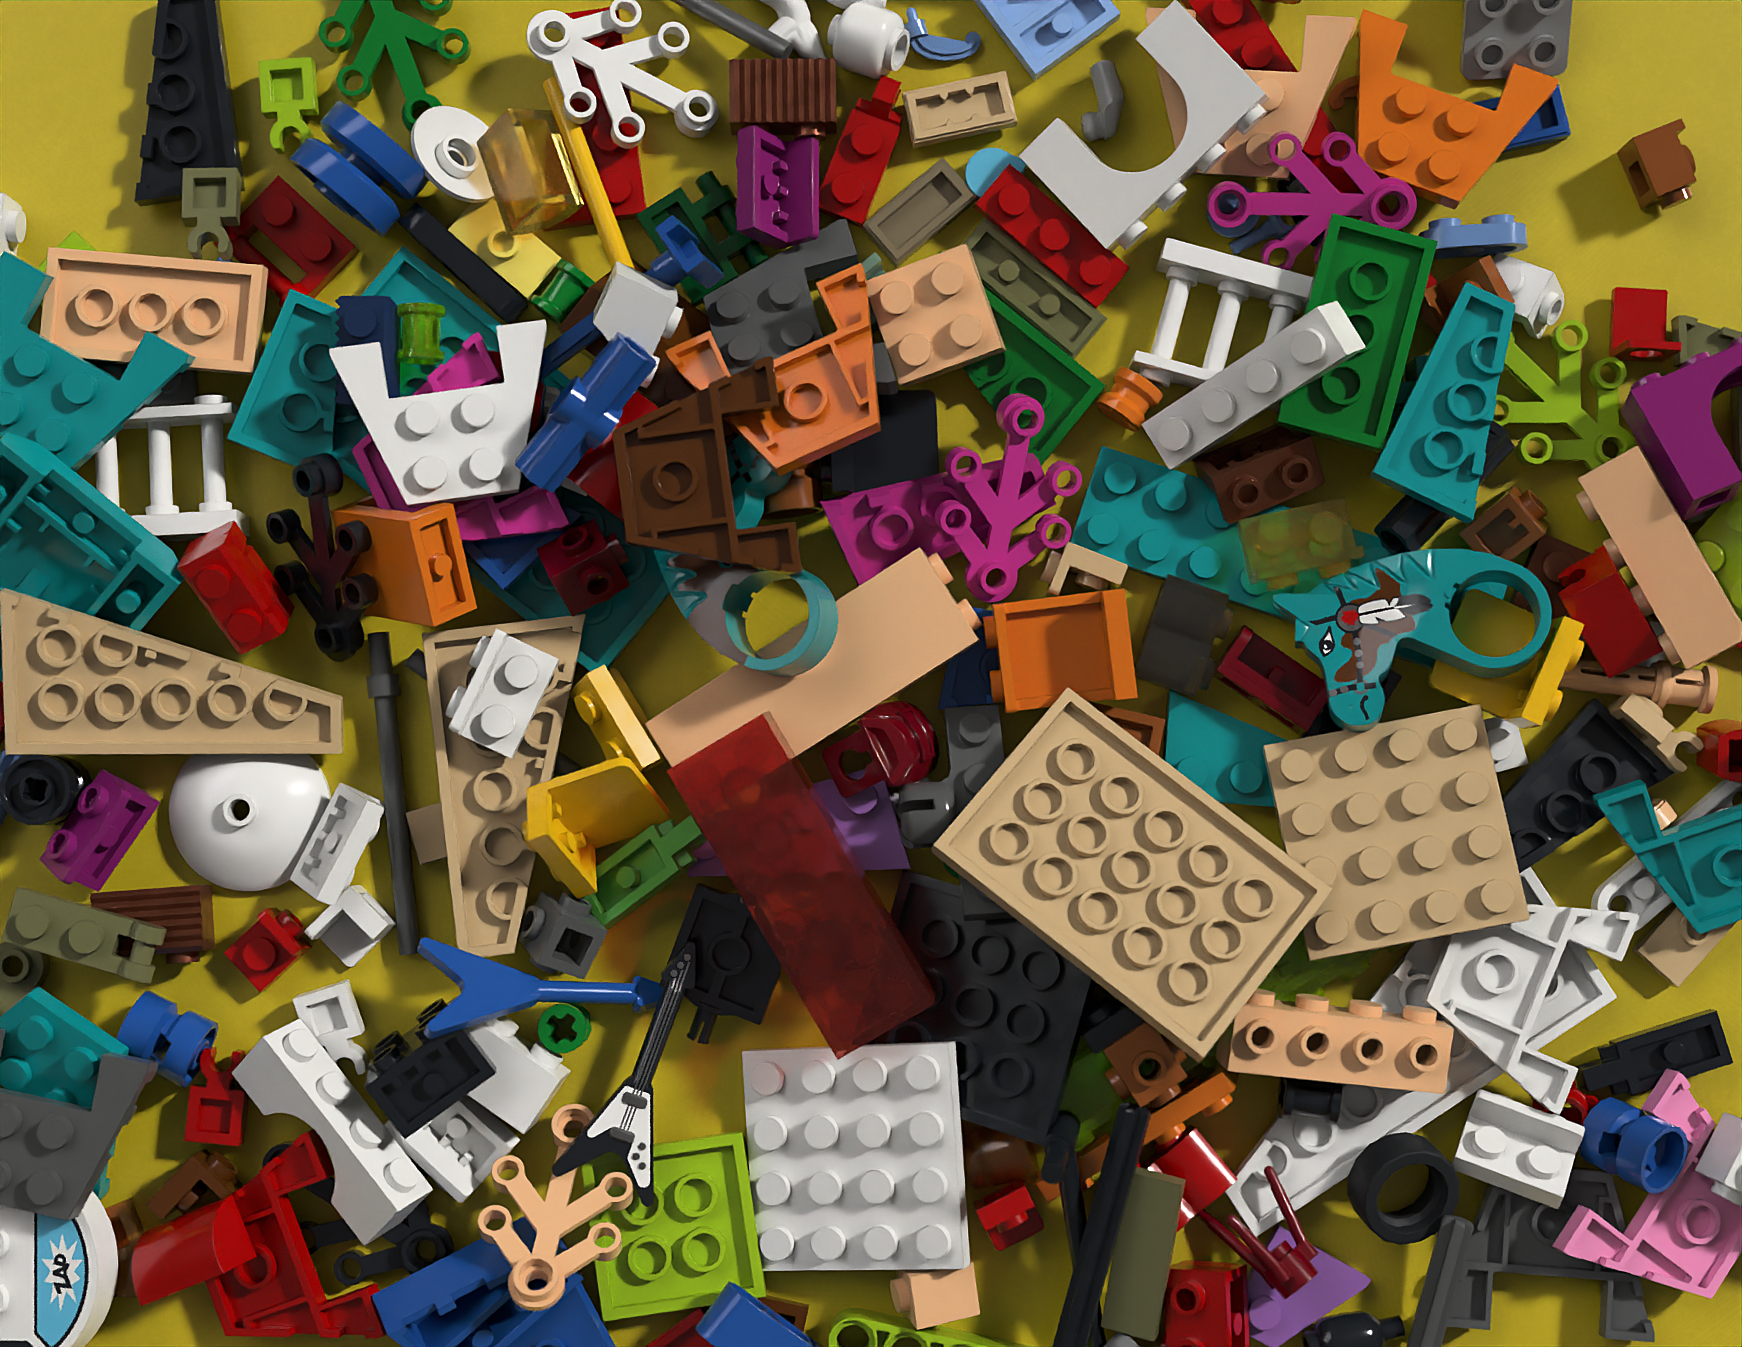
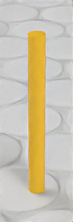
M556 76L545 80L542 86L611 268L613 270L616 261L635 269L580 124H575L565 117L562 109L564 102Z

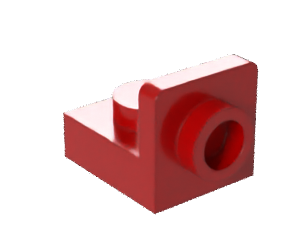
M277 908L264 909L257 916L258 921L224 952L229 960L259 992L266 991L312 948V945L303 937L305 935L304 931L307 928L288 909H284L282 912Z
M1022 1178L973 1202L975 1211L985 1231L988 1232L998 1251H1002L1044 1229V1222Z

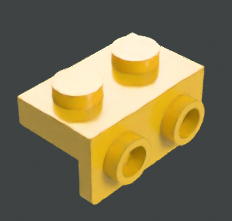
M604 664L587 673L574 686L570 695L575 702L577 711L590 727L602 747L607 760L618 757L629 758L641 774L650 771L667 760L645 726V723L649 720L618 669L611 668L608 670Z

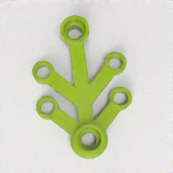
M1577 320L1564 321L1554 329L1551 335L1552 346L1557 351V384L1514 343L1515 333L1511 327L1504 366L1541 402H1511L1503 395H1496V404L1503 408L1504 418L1502 421L1495 422L1501 427L1506 424H1565L1579 438L1551 441L1547 435L1540 432L1526 435L1518 442L1516 447V455L1519 461L1526 466L1535 467L1545 461H1583L1587 468L1592 471L1614 459L1604 455L1602 451L1604 440H1610L1616 444L1618 449L1616 457L1636 446L1629 431L1619 425L1618 387L1623 384L1627 375L1626 367L1621 360L1615 357H1606L1594 364L1590 370V382L1597 389L1596 421L1581 408L1580 349L1585 346L1588 340V332L1586 327ZM1563 329H1570L1577 335V344L1575 346H1569L1563 342L1561 337ZM1602 366H1609L1614 370L1616 375L1614 383H1607L1601 378L1600 369ZM1533 440L1541 445L1542 455L1540 458L1536 459L1529 456L1526 451L1528 441Z

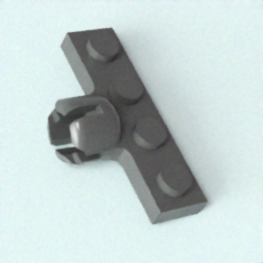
M998 705L945 708L943 717L949 777L937 782L908 783L900 789L898 818L901 820L902 828H899L903 844L909 849L933 848V845L1004 763ZM959 874L963 921L1014 918Z

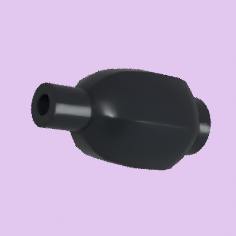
M1363 1311L1344 1312L1317 1320L1311 1330L1302 1332L1303 1347H1382L1386 1341L1405 1337V1329L1399 1315L1378 1320L1370 1313Z

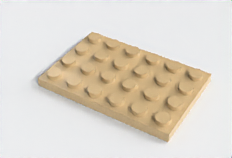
M1069 687L1066 688L941 835L931 851L1198 1063L1209 1052L1333 890Z

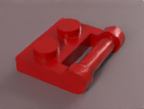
M279 175L240 215V226H224L233 246L232 255L240 263L264 265L268 269L267 288L280 299L278 304L281 308L290 289L315 298L359 252L353 243ZM258 229L306 273V276L300 282L294 284L248 241ZM213 241L214 246L218 249L219 243Z

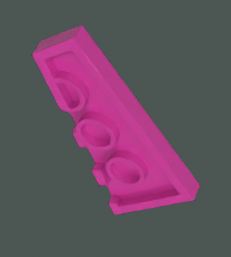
M1027 453L1019 495L1045 476L1039 460L1033 453ZM1002 459L982 464L981 473L995 494ZM969 467L957 469L956 471L961 474L966 472ZM947 472L819 501L858 586L919 547L925 552L927 557L937 552L942 560L960 552V548L951 535L941 530L935 522V511L944 501L956 500L969 509L971 513L970 527L980 541L987 539L989 530L988 522L961 482L951 477ZM1053 498L1028 518L1057 505L1055 499ZM959 509L951 510L947 514V526L957 524L960 519Z

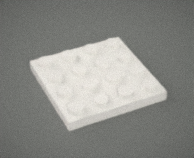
M955 1041L749 1049L742 1051L749 1176L763 1271L965 1269L970 1266Z

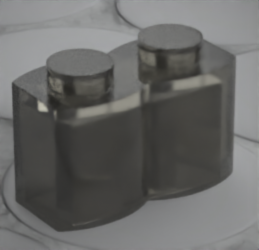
M1167 574L1160 585L1134 661L1135 679L1188 698L1195 697L1198 689L1207 691L1217 664L1216 660L1209 658L1215 638L1225 639L1234 614L1233 609L1226 607L1229 595Z

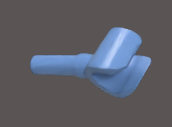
M1269 215L1267 222L1261 224L1259 228L1229 243L1230 249L1236 255L1272 236L1282 239L1296 225L1285 224L1281 220L1280 215Z

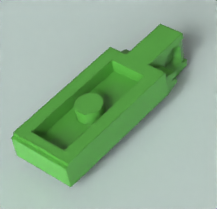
M690 815L678 825L674 819H668L662 824H652L596 867L597 893L582 898L592 905L591 914L606 929H611L689 870L688 867L697 861L693 851L700 848L717 833L706 815L702 817Z

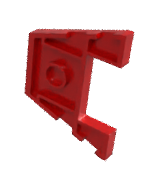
M311 1129L296 1138L291 1146L259 1170L255 1177L232 1194L257 1257L222 1275L205 1281L225 1336L291 1337L294 1334H319L321 1338L365 1335L366 1339H378L387 1335L372 1298L373 1294L379 1292L377 1283L329 1300L326 1299L288 1197V1192L324 1180L335 1174L323 1140L314 1129Z

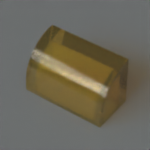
M507 108L476 142L508 236L533 233L554 226L573 215L584 205L552 110Z

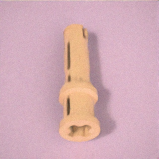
M1579 658L1573 670L1570 672L1565 670L1558 688L1620 696L1633 692L1637 696L1650 699L1659 708H1664L1666 704L1696 707L1698 713L1709 714L1714 707L1717 696L1718 674L1714 666L1706 665L1701 670L1671 667L1669 661L1658 660L1657 662H1652L1650 667L1635 665L1609 679L1597 660Z

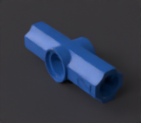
M617 332L609 344L598 354L581 378L578 376L573 378L562 390L548 412V420L515 459V466L536 486L553 493L562 484L571 470L575 468L588 449H596L609 436L622 416V407L656 367V360L633 339Z

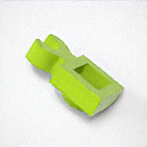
M312 57L258 61L261 111L266 119H278L270 131L271 145L278 154H285L284 140L290 133H300L301 144L306 138L314 139L312 131L304 122V116L319 115L316 63Z

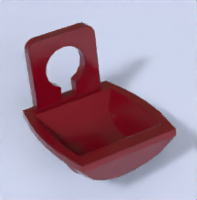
M894 701L877 706L864 714L857 721L861 730L825 748L822 752L823 760L841 796L848 798L883 780H886L889 787H901L923 779L937 767L939 743L931 722L917 706L905 701ZM849 749L856 750L859 753L869 751L873 762L866 765V772L861 779H852L843 770L842 757L844 752Z

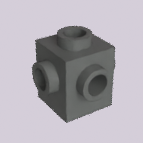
M541 891L534 906H530L523 914L518 940L531 955L530 963L551 974L558 975L559 972H563L584 980L608 932L598 919L591 914L592 905L583 898L577 899L574 894L569 892H563L559 898Z

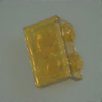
M1345 497L1245 518L1236 522L1250 585L1266 582L1267 591L1300 584L1298 575L1318 571L1320 579H1328L1338 574L1347 573V570L1352 568L1351 563H1355L1365 557L1363 547H1356Z

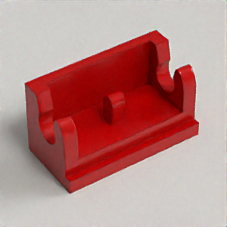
M1602 545L1594 550V554L1567 567L1558 575L1557 578L1562 586L1569 585L1560 591L1558 595L1571 618L1584 624L1581 634L1610 679L1664 650L1649 620L1640 610L1622 574L1606 547ZM1583 577L1579 582L1572 584L1575 580Z

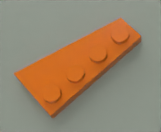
M1214 1058L1217 1066L1213 1073L1202 1080L1198 1076L1188 1075V1077L1177 1083L1181 1089L1180 1093L1158 1109L1153 1108L1151 1104L1144 1105L1150 1111L1151 1118L1143 1145L1153 1139L1156 1140L1158 1145L1165 1144L1186 1129L1183 1121L1200 1111L1205 1117H1209L1229 1105L1233 1101L1230 1093L1235 1091L1240 1072L1227 1071ZM1107 1131L1099 1133L1076 1148L1082 1193L1094 1184L1091 1177L1102 1169L1110 1140V1135ZM1040 1176L1036 1185L1047 1202L1060 1196L1059 1183L1048 1184Z

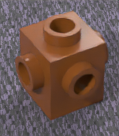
M1146 1021L1101 1050L1112 1067L1104 1075L1120 1100L1123 1102L1131 1096L1140 1108L1147 1103H1150L1153 1108L1165 1104L1180 1093L1181 1089L1177 1083L1188 1077L1180 1066V1063L1187 1059L1184 1051L1163 1034L1160 1035ZM1146 1058H1151V1069L1144 1074H1139L1140 1063Z

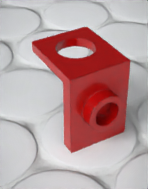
M1616 287L1612 290L1609 357H1615L1624 361L1662 363L1682 350V342L1666 341L1667 290Z

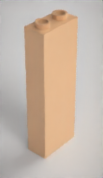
M919 547L836 600L838 610L836 638L824 659L812 669L799 675L781 677L757 671L738 663L645 723V726L702 816L711 814L857 721L870 710L882 705L981 641L975 630L983 626L966 598L957 603L951 595L946 584L953 581L954 578L937 552L927 557L925 552ZM809 618L756 653L762 659L777 658L786 654L803 637Z

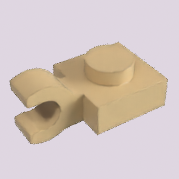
M1632 692L1612 701L1607 707L1612 716L1617 720L1619 719L1674 772L1673 775L1682 773L1687 769V766L1675 754L1677 745L1682 746L1690 754L1699 752L1704 747L1702 741L1691 732L1680 731L1672 733L1674 727L1662 717V710L1646 697L1637 696Z

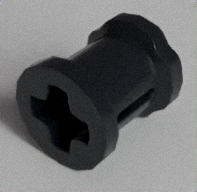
M1280 1077L1277 1099L1278 1116L1280 1119H1289L1292 1114L1321 1117L1324 1118L1327 1124L1335 1125L1337 1123L1342 1100V1083Z

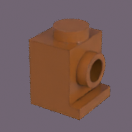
M1682 118L1631 138L1617 151V155L1641 210L1657 203L1660 204L1662 210H1667L1693 197L1689 187L1697 181L1694 175L1696 165L1690 149L1686 145H1681L1678 134L1686 128Z

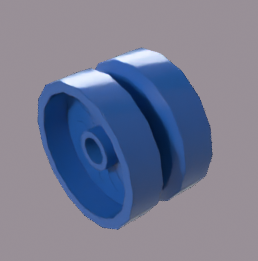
M339 100L322 118L320 124L324 134L341 150L340 153L318 139L306 138L289 160L314 184V188L350 218H356L376 234L384 236L400 217V213L394 201L379 187L383 185L400 198L415 199L429 182V179L425 176V170L404 149L363 115Z

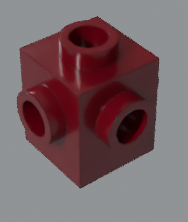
M595 519L581 526L566 530L560 537L536 549L549 579L572 617L597 603L611 599L616 593L630 586L621 568L622 565L630 561L615 533L605 537Z

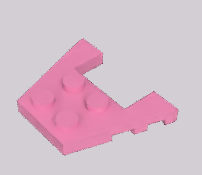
M1666 1069L1641 1107V1110L1648 1115L1656 1116L1680 1127L1686 1134L1688 1142L1687 1157L1679 1176L1665 1191L1657 1194L1649 1193L1623 1234L1591 1209L1578 1205L1552 1246L1562 1253L1579 1259L1595 1262L1615 1270L1631 1273L1651 1281L1712 1299L1742 1252V1207L1711 1192L1710 1190L1715 1181L1694 1171L1715 1131L1714 1127L1716 1124L1707 1110L1699 1107L1688 1090L1691 1085L1685 1076L1679 1071Z

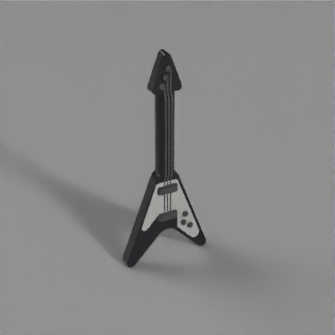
M692 941L686 942L661 972V977L666 982L631 1076L623 1081L553 1164L552 1173L555 1176H562L605 1153L614 1152L623 1159L642 1204L645 1207L653 1204V1086L651 1083L686 988L693 989L695 987L696 946Z

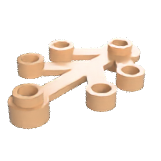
M568 1104L561 1107L554 1114L551 1122L552 1134L555 1144L559 1147L555 1162L575 1139L566 1137V1133L572 1129L583 1130L594 1117L592 1111L586 1106ZM506 1155L494 1162L491 1174L495 1188L501 1193L510 1194L537 1233L531 1254L514 1232L511 1214L508 1209L500 1205H491L482 1210L478 1217L479 1232L482 1239L487 1243L496 1244L513 1268L508 1278L510 1295L517 1305L531 1311L547 1309L557 1303L563 1295L565 1278L595 1259L606 1262L615 1259L620 1254L622 1249L620 1230L612 1223L601 1222L590 1229L587 1239L556 1256L561 1237L606 1209L620 1211L631 1204L633 1200V1184L626 1174L613 1172L606 1175L601 1180L600 1186L568 1205L577 1168L559 1177L552 1173L544 1203L527 1179L524 1164L518 1157ZM507 1169H514L518 1172V1175L511 1180H504L499 1177L501 1172ZM613 1186H622L626 1189V1192L619 1197H612L607 1194V1191ZM493 1219L505 1221V1225L499 1230L492 1231L486 1228L487 1223ZM602 1236H610L615 1240L607 1248H601L595 1244V1241ZM540 1278L547 1282L546 1287L541 1290L533 1291L527 1288V1285L533 1279Z

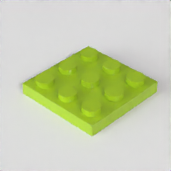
M743 1130L653 1144V1204L645 1207L633 1184V1200L627 1208L620 1211L606 1209L589 1220L590 1229L601 1222L614 1224L620 1230L622 1240L621 1252L615 1259L606 1262L594 1260L603 1322L710 1306L729 1281L740 1286L755 1298H762L767 1295ZM614 1152L605 1153L581 1165L585 1194L600 1186L601 1180L613 1172L624 1173L631 1179L623 1159ZM613 1186L607 1191V1194L612 1197H619L626 1192V1189L622 1186ZM602 1236L595 1241V1244L598 1247L607 1248L615 1240L610 1236Z

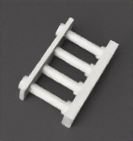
M1166 238L1155 270L1167 273L1166 279L1170 281L1152 350L1150 354L1136 350L1128 369L1139 373L1156 387L1168 388L1170 382L1195 389L1224 369L1242 301L1248 300L1249 296L1270 301L1268 306L1273 311L1265 341L1291 325L1293 316L1300 314V310L1304 311L1313 277ZM1197 282L1218 287L1217 293L1221 295L1202 368L1171 360L1191 287L1197 286ZM1280 401L1267 409L1277 411Z
M202 395L194 398V405L140 408L122 424V429L148 428L151 506L145 507L146 515L130 517L163 543L194 541L230 521H235L246 538H250L249 516L237 509L232 510V503L226 500L223 423L234 422L239 410L238 406L228 402L226 396ZM201 425L204 503L199 504V512L179 513V506L173 505L170 427ZM115 435L95 453L96 489L119 507L117 436Z

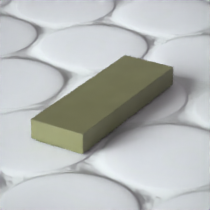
M986 218L982 220L963 243L971 250L983 286L1071 358L1075 359L1105 324L1107 318Z
M1140 1167L1136 1168L1114 1247L1101 1327L1153 1342L1158 1336L1186 1179Z

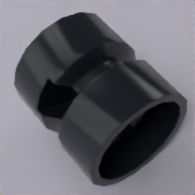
M43 754L26 755L15 760L5 770L0 782V799L5 811L16 821L27 825H63L78 804L82 791L92 784L93 781L88 770L73 759Z

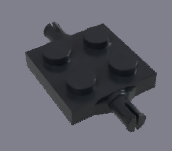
M750 864L741 893H726L703 883L696 885L667 965L686 942L692 941L696 946L695 987L693 989L686 988L684 996L693 1005L698 1007L686 1036L694 1041L698 1037L704 1021L698 1043H709V1038L718 1015H735L761 1025L800 921L773 911L761 901L772 871L763 868L755 887L754 884L761 868L759 865ZM661 979L659 986L664 988L666 981Z

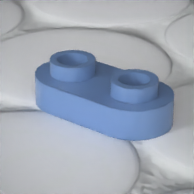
M1509 214L1488 216L1481 220L1482 224L1461 225V219L1459 218L1437 219L1429 222V229L1418 235L1438 241L1433 260L1485 257L1488 255L1496 256L1497 252L1507 255L1523 251L1528 247L1526 225L1515 222L1514 216Z

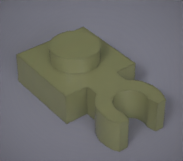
M183 168L181 218L186 227H195L189 233L187 239L189 252L193 259L201 260L202 247L206 243L214 241L219 243L218 252L222 260L229 261L233 254V246L224 226H240L241 175L238 168Z

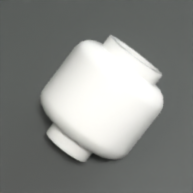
M858 1L849 5L842 15L837 14L832 19L828 29L827 41L830 46H833V57L836 59L838 66L844 70L879 80L881 75L888 76L891 71H897L903 65L909 50L910 35L909 31L904 29L901 16L894 11Z

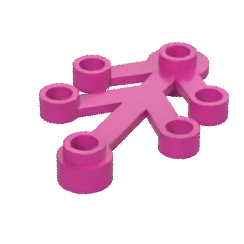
M1281 131L1275 133L1267 143L1268 156L1277 165L1286 166L1310 193L1247 192L1240 184L1225 181L1214 186L1206 200L1207 211L1211 218L1218 225L1226 228L1241 225L1249 215H1307L1285 237L1268 241L1261 250V261L1263 264L1284 270H1290L1295 262V257L1326 229L1328 219L1332 213L1342 216H1360L1357 220L1400 230L1412 220L1417 207L1416 195L1413 189L1406 182L1395 177L1380 179L1358 155L1353 139L1343 132H1332L1323 139L1321 155L1332 166L1342 167L1363 193H1340L1302 152V145L1299 139L1290 132ZM1284 139L1291 140L1294 145L1292 154L1287 158H1278L1275 154L1278 142ZM1336 140H1345L1347 143L1346 154L1339 159L1331 158L1329 154L1331 144ZM1227 193L1236 195L1237 204L1234 209L1228 212L1219 210L1218 201L1222 195ZM1386 195H1395L1397 198L1395 209L1389 213H1382L1379 209L1381 199ZM1322 242L1317 245L1314 251L1315 264H1317ZM1279 247L1286 249L1287 258L1282 264L1272 265L1269 263V254L1272 250Z
M1021 393L1005 397L999 404L996 412L998 426L1007 434L996 494L981 473L982 462L978 454L966 447H957L951 450L945 459L947 473L961 482L989 524L986 545H983L971 529V513L966 506L956 500H947L942 502L935 511L937 526L951 535L968 560L965 570V584L969 592L984 602H997L1007 597L1017 583V570L1045 548L1058 549L1066 545L1071 537L1070 524L1062 517L1049 513L1039 518L1033 532L1008 548L1012 529L1057 495L1067 497L1075 494L1082 484V475L1078 468L1068 462L1058 461L1048 468L1046 475L1019 495L1030 438L1041 430L1044 423V411L1040 403ZM1029 409L1031 412L1029 424L1019 428L1017 423L1019 414ZM963 456H969V469L964 473H957V461ZM1069 470V482L1063 487H1058V475L1062 471ZM959 509L960 519L957 524L947 526V514L951 510ZM1053 523H1058L1060 526L1058 535L1053 539H1047L1046 531L1048 527ZM999 568L1000 576L998 580L992 585H987L986 576L988 572Z

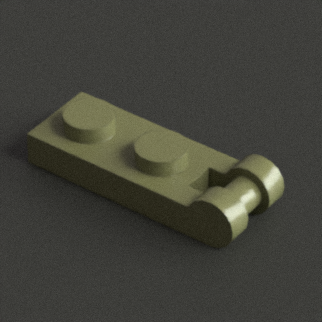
M17 887L1 941L115 973L130 980L151 983L156 968L155 965L151 964L156 945L162 946L167 929L26 887ZM123 936L134 939L129 957L118 954Z

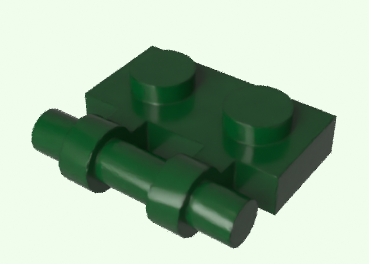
M713 171L704 173L695 181L704 196L692 204L683 189L679 187L636 214L637 221L660 255L667 249L655 228L673 215L695 234L700 241L696 245L700 252L724 274L725 277L710 289L705 288L690 275L679 282L694 308L704 302V296L739 277L730 260L743 255L751 269L770 259L760 242L737 232L736 206L734 205L737 198L728 185H721ZM717 216L730 237L719 244L704 223L710 217Z

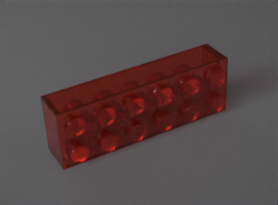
M770 711L759 715L666 770L837 1060L934 1005L936 998L935 990Z

